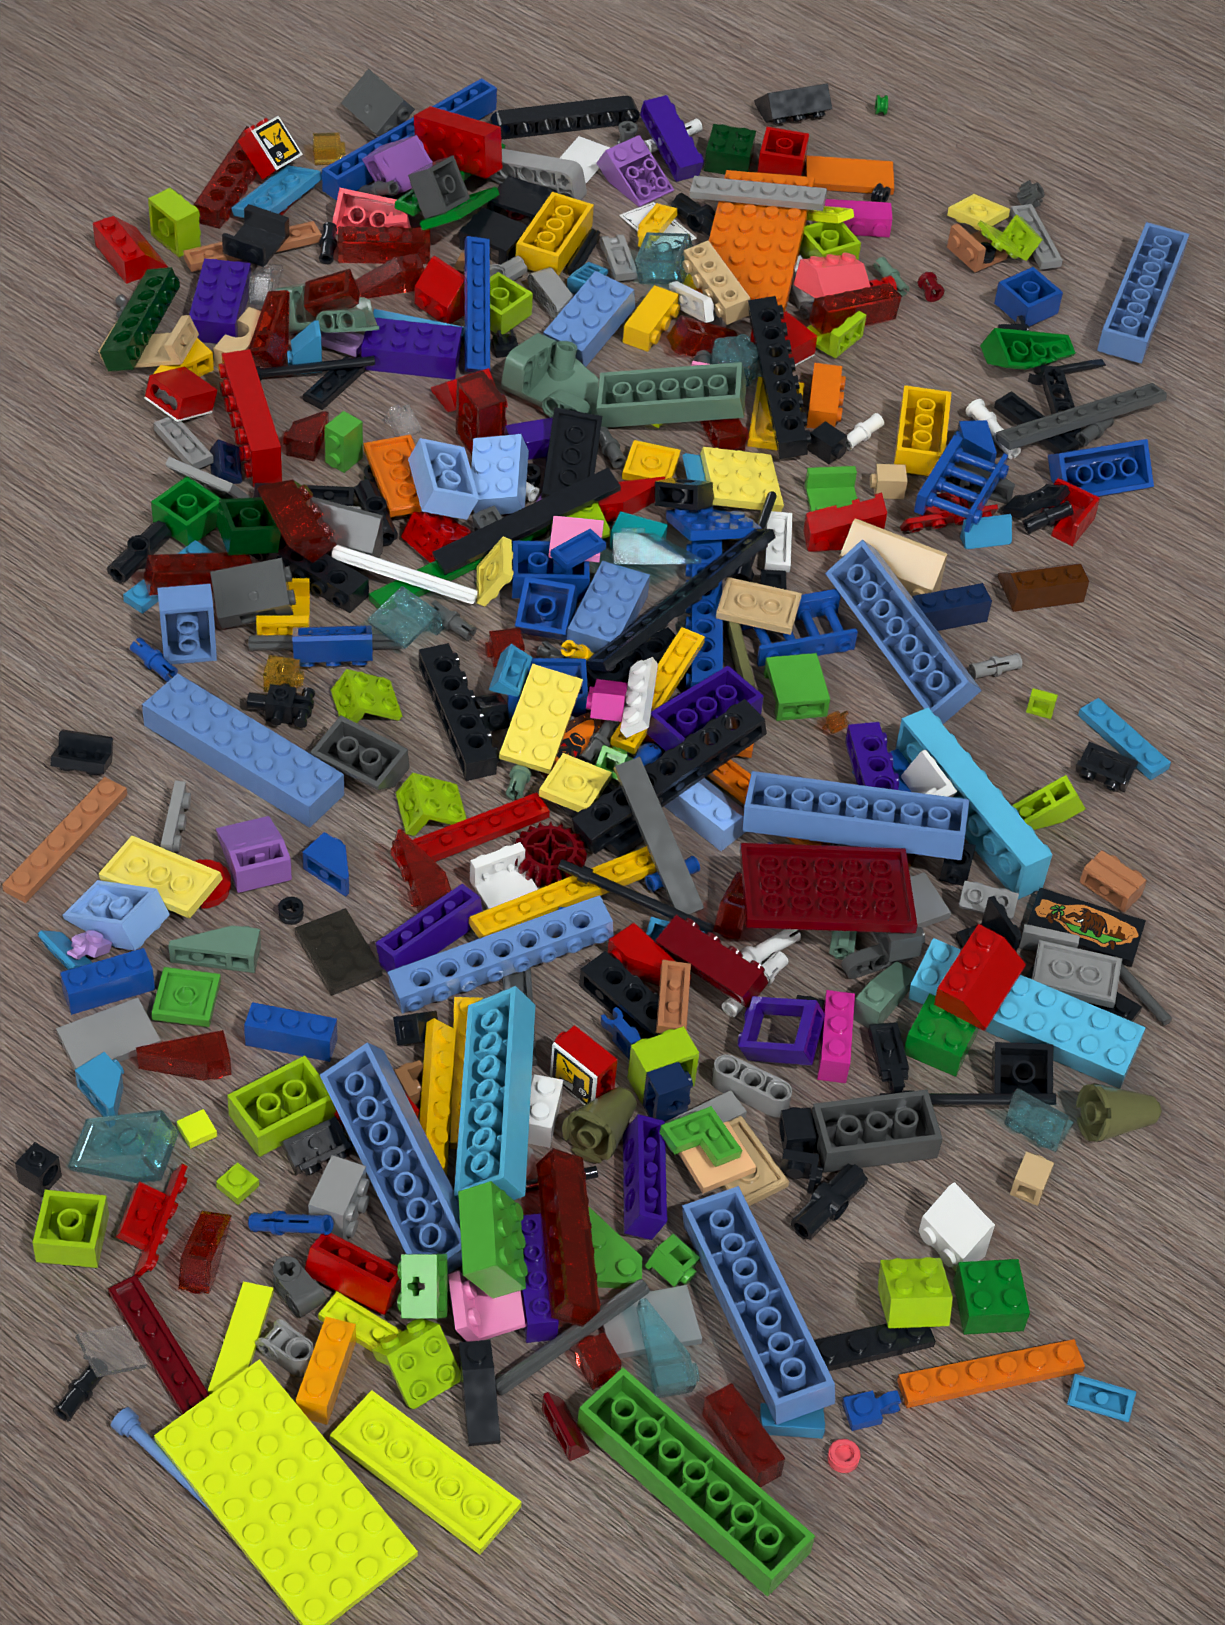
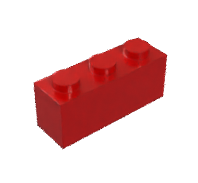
M333 1233L329 1235L321 1234L309 1249L305 1270L311 1278L383 1315L387 1313L398 1299L401 1291V1279L398 1277L397 1266Z

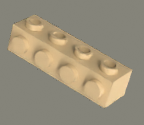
M705 241L684 250L683 268L687 274H691L695 286L701 288L703 294L712 299L717 317H721L726 325L749 316L748 300H751V298L711 243Z

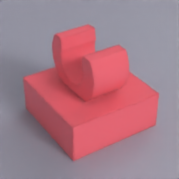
M391 211L389 216H385V227L389 238L411 236V226L406 213L402 212V215L394 216L393 211Z

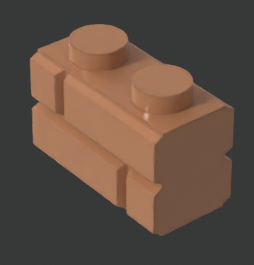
M1103 850L1085 866L1080 879L1081 884L1124 913L1141 897L1147 882L1140 872L1131 870L1122 864L1116 856L1109 855Z

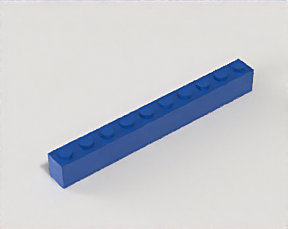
M481 78L432 107L479 120L496 110L497 88ZM414 117L323 168L322 191L337 201L339 188L357 191L360 187L374 181L362 159L381 145L415 136Z

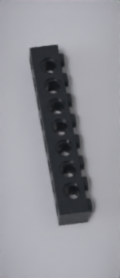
M776 296L748 300L749 318L779 459L808 455L807 445L811 444L810 430H805L804 426H807L806 412H801L800 409L803 408L802 394H797L796 391L799 389L798 376H793L792 373L796 371L793 357L789 358V354H792L790 340H785V336H788L786 322H781V319H784L783 307L777 304Z
M746 699L730 706L724 714L710 720L705 727L695 734L687 736L682 743L675 748L667 750L662 757L652 764L644 766L661 807L671 802L767 734L765 719ZM621 785L610 793L602 795L597 802L587 809H582L572 818L575 834H580L581 840L594 854L637 825L629 804L622 806L628 802Z

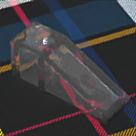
M266 264L265 267L257 266L249 278L248 304L255 305V308L268 309L269 306L274 304L273 295L274 291L279 288L283 265Z

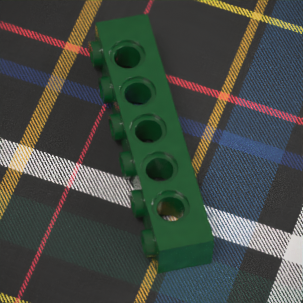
M172 267L147 269L100 350L108 371L134 370L152 334L156 331L180 288L179 279Z

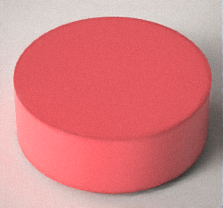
M836 1440L829 1448L827 1455L828 1463L832 1469L839 1473L852 1472L858 1466L860 1450L851 1440Z

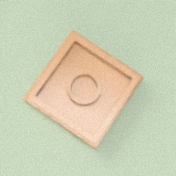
M728 1121L724 1122V1125L743 1150L740 1158L715 1167L700 1145L678 1153L702 1194L753 1174L756 1171L754 1162Z

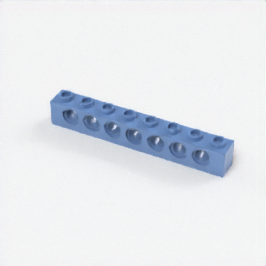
M599 895L388 971L390 988L402 1014L408 1011H417L427 1004L444 1001L452 995L463 991H471L477 986L488 982L499 981L504 976L526 971L534 965L551 962L556 957L578 952L586 946L603 943L614 936L613 920Z

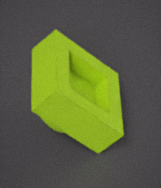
M1032 688L1026 713L1051 719L1058 695Z
M238 1162L216 1181V1188L237 1205L259 1187V1179Z

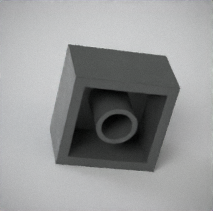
M454 155L431 162L408 175L424 218L445 213L470 199Z

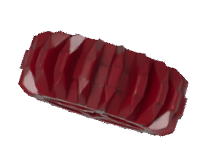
M540 822L537 828L530 825L527 832L522 831L514 843L521 842L525 848V859L520 863L518 873L526 872L525 879L530 880L532 878L537 888L540 885L548 886L572 876L558 869L561 859L580 867L585 866L587 859L586 846L581 841L580 834H573L572 827L565 830L562 823L558 827L553 826L552 822L548 826H544ZM549 852L551 853V859L548 858ZM518 858L515 861V866H518Z

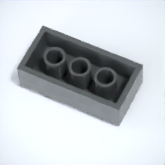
M928 1089L813 1104L812 1118L817 1137L815 1145L821 1167H823V1173L840 1171L847 1164H856L860 1168L938 1158L943 1138Z

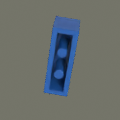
M144 948L60 972L63 994L71 1015L155 990L153 969Z
M254 1002L251 1003L244 1024L245 1046L302 1057L305 1055L307 1058L328 1062L331 1061L338 1039L337 1018Z

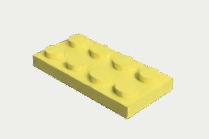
M532 664L500 750L499 759L550 774L582 687L583 679Z
M131 836L99 872L101 881L156 888L168 910L189 919L222 881L219 871L135 836Z

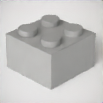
M331 1155L308 1204L309 1215L331 1216L334 1222L331 1233L346 1241L349 1237H354L358 1227L357 1218L360 1212L365 1213L369 1204L370 1196L366 1195L370 1181L366 1179V1166ZM310 1233V1237L318 1239L321 1235Z

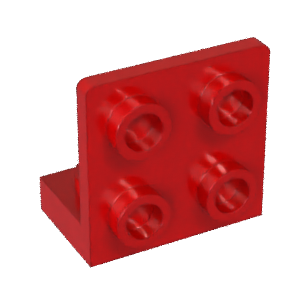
M413 512L401 538L431 563L435 561L432 554L433 551L470 534L471 531L449 516L427 512Z

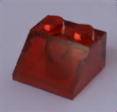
M350 269L305 282L304 307L314 317H317L322 311L353 308L359 304L360 292Z

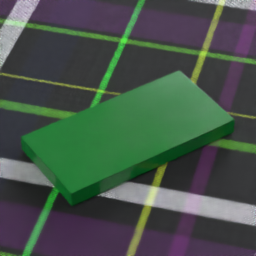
M492 187L470 194L469 200L453 209L422 220L420 223L422 231L463 218L500 195L498 188Z

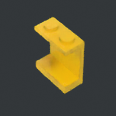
M292 578V581L288 582L289 590H294L296 605H292L293 615L257 616V635H293V627H309V578Z

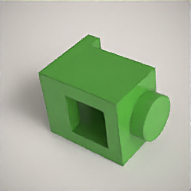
M603 745L595 766L612 772L611 777L618 780L613 768L634 758L629 757L626 750Z
M672 1234L655 1249L645 1267L648 1270L653 1267L675 1287L680 1282L686 1285L697 1273L694 1267L700 1260V1257L676 1235Z

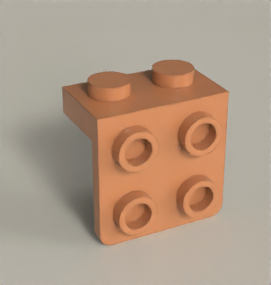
M958 223L951 226L947 248L974 272L1008 258L1006 250L999 251L996 249L994 261L984 264L986 248L981 242L991 243L992 240L983 236L981 231L969 234Z

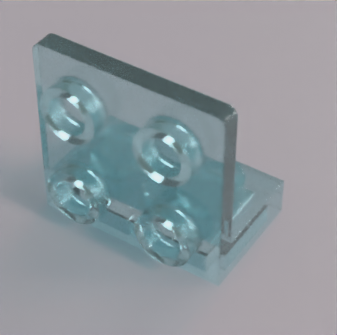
M403 586L368 618L370 625L403 649H406L423 631L430 630L435 635H438L444 629L440 613Z
M1017 1088L1013 1093L1004 1124L1014 1132L1023 1134L1036 1141L1041 1147L1056 1152L1068 1135L1074 1122L1068 1119V1115Z

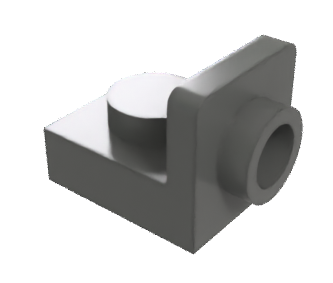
M495 505L472 515L474 530L477 531L502 519Z

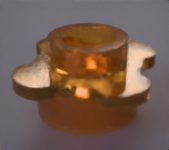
M835 711L825 718L826 724L822 729H828L831 734L840 732L849 725L846 719L849 712L844 711L840 714L839 711Z

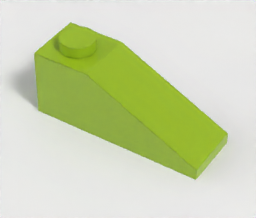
M1067 775L1012 805L1017 809L1025 823L1030 825L1033 830L1062 823L1086 809Z

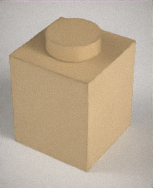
M876 464L875 474L870 475V488H874L875 494L882 492L884 499H904L907 486L906 465Z
M1026 1152L1015 1177L1010 1195L1038 1206L1054 1162L1046 1160L1043 1156Z

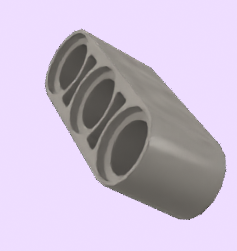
M551 267L528 274V284L531 291L554 320L574 297Z
M729 1054L721 1055L715 1059L712 1074V1085L715 1089L722 1093L731 1090L740 1102L772 1117H780L781 1110L789 1109L792 1096V1087L789 1083Z

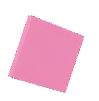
M553 516L549 558H552L550 556L551 549L588 529H592L602 538L604 520ZM600 553L585 561L600 562Z

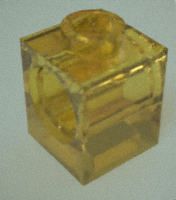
M268 656L263 673L264 692L269 691L270 684L281 685L286 683L291 687H302L304 671H300V660Z

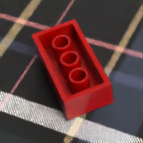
M432 106L414 115L415 135L422 141L425 151L433 162L454 155L460 171L483 178H488L502 169L500 126Z

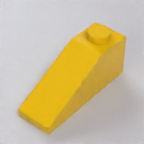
M197 338L182 364L160 365L153 374L185 366L201 377L214 371L213 352Z

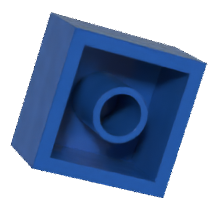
M1031 267L1000 281L994 304L1015 322L1017 316L1022 315L1025 324L1032 326L1058 314L1063 292L1037 269Z
M525 577L515 623L517 631L521 634L566 641L567 629L574 617L579 593L576 585Z

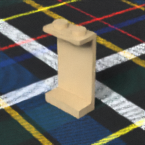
M190 315L181 316L172 333L152 334L135 368L182 364L199 335ZM108 336L106 337V339L104 340V342H103V344L101 345L100 349L98 350L99 354H100V350H101V348L103 347V345H104L105 341L107 340Z

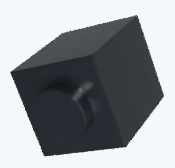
M826 421L810 432L811 444L808 445L809 452L827 464H831L837 458L843 457L847 449L846 434Z

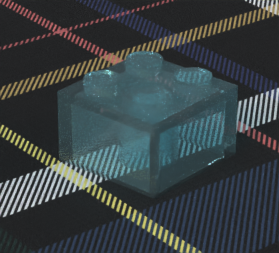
M647 232L635 260L639 283L669 284L678 281L683 284L687 276L682 265L684 250L693 247L690 234Z

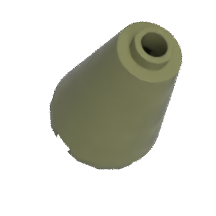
M1096 1083L1084 1085L1076 1101V1108L1081 1107V1117H1077L1080 1132L1086 1140L1101 1142L1153 1125L1161 1115L1160 1103L1152 1095Z
M616 1087L571 1112L564 1119L562 1125L565 1141L569 1139L574 1146L571 1150L583 1160L595 1164L601 1163L602 1160L610 1159L615 1153L636 1108L635 1097L629 1090Z

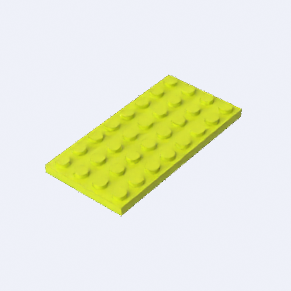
M260 1359L154 1435L156 1443L185 1477L300 1625H330L418 1556V1551Z

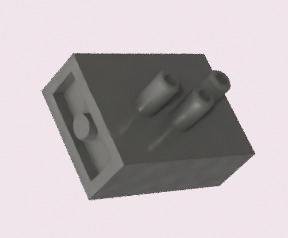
M369 68L341 102L377 136H381L404 123L415 110Z
M282 558L210 572L217 618L222 629L254 623L257 616L293 615L292 605H296L294 590H289L288 582L292 581L290 567H285Z

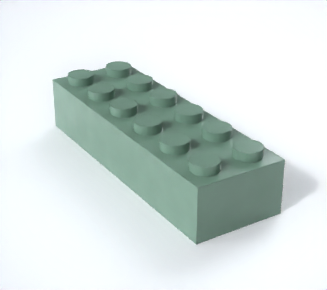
M742 362L600 373L596 409L598 415L603 416L601 427L744 418L746 378Z

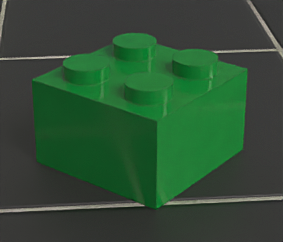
M186 476L151 501L153 522L159 520L165 523L168 529L171 530V536L185 546H188L195 540L199 541L217 527L218 505L221 498Z
M929 993L908 1033L904 1048L905 1053L910 1058L956 1077L977 1036L979 1028L934 1005L936 996Z
M1019 1259L958 1262L953 1284L963 1335L1024 1331L1030 1310Z

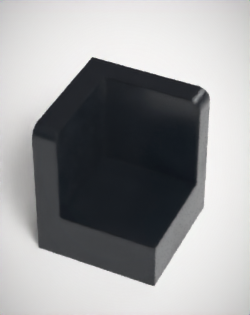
M437 1011L393 1017L397 1046L425 1042L426 1022L433 1018L438 1020Z

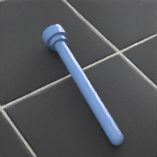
M130 1407L122 1409L112 1420L111 1427L121 1436H131L209 1510L156 1441L140 1427L139 1416Z

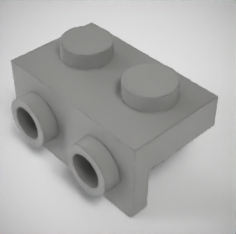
M964 881L959 908L984 914L988 897L995 896L999 904L1005 907L1009 919L1012 920L1019 893L1004 888L986 886L979 882Z

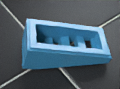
M587 262L567 278V288L570 292L576 294L595 271L606 276L609 269Z

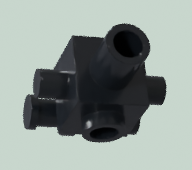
M270 684L268 694L249 692L247 708L265 710L266 721L271 722L273 725L279 726L281 723L292 725L295 718L294 725L299 728H305L308 723L307 719L311 717L314 707L313 697L315 696V690L306 687L302 690V696L297 695V688L291 687L289 684Z

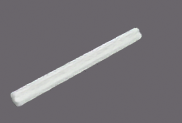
M335 545L332 550L331 557L338 561L469 604H474L478 594L476 589L341 545Z

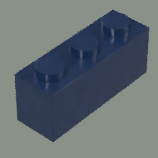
M983 583L912 596L937 631L987 622L992 600Z

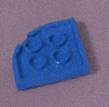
M713 507L701 510L680 508L666 510V520L690 541L744 538L755 528L762 529L753 519L745 517V513L741 511L726 512L713 510Z

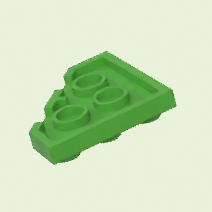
M553 1199L550 1252L553 1285L626 1289L637 1280L642 1279V1256L584 1201Z

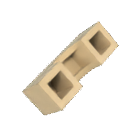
M248 307L237 320L238 338L225 334L213 348L214 366L218 367V364L222 363L221 353L250 349L254 359L257 354L262 352L265 344L272 340L275 335L274 316Z

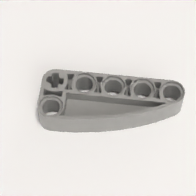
M502 149V169L489 176L500 184L509 175L556 190L558 194L577 200H582L587 194L583 169L579 163L572 160Z

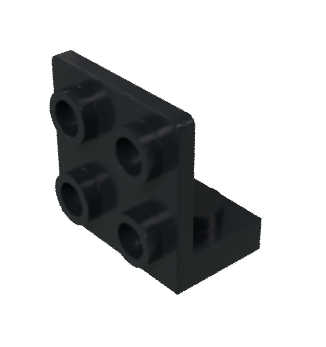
M995 896L988 897L980 925L1003 936L1017 952L1021 940L1019 928L1017 925H1013L1007 916L1005 907L999 904ZM977 925L957 932L956 940L962 949Z

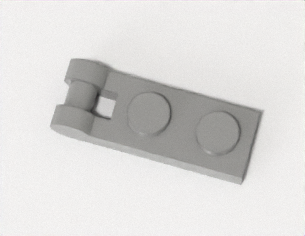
M624 234L616 235L613 238L601 236V249L604 250L614 280L626 281L637 279L638 271Z

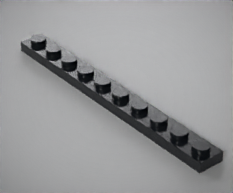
M755 528L589 658L586 662L590 670L609 672L615 669L618 662L623 658L631 656L640 645L649 642L651 636L657 631L665 629L671 620L683 615L685 609L690 605L699 602L704 594L717 588L719 582L724 578L732 576L738 567L750 562L752 556L757 552L765 550L768 544L776 538L773 529Z

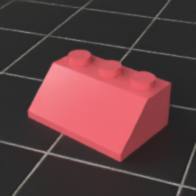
M339 188L332 223L336 224V234L397 247L401 237H388L385 227V216H389L391 211H393L394 216L402 215V211L394 208L396 199Z
M842 253V255L837 256L828 254L826 257L811 256L808 259H800L794 286L822 303L827 304L873 297V291L864 263L855 259V255L850 253Z

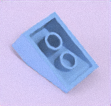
M97 880L62 916L64 920L84 931L93 930L101 933L103 938L112 942V946L115 948L135 951L144 944V941L155 930L160 928L161 924L170 914L156 888Z

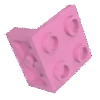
M460 1271L448 1274L455 1330L467 1342L486 1340L527 1326L522 1290L493 1299L463 1276Z

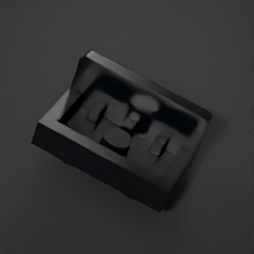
M62 729L59 732L58 747L51 755L50 766L59 767L63 771H85L89 775L104 774L112 763L113 738Z
M1089 741L1081 759L1076 764V772L1087 781L1093 782L1096 780L1103 783V786L1108 790L1125 792L1138 766V762Z
M336 1116L281 1142V1146L295 1175L305 1172L306 1176L323 1169L321 1164L330 1160L331 1155L342 1159L349 1157L347 1151L354 1147L352 1141L348 1142Z

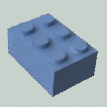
M211 584L157 588L164 659L170 664L217 661Z

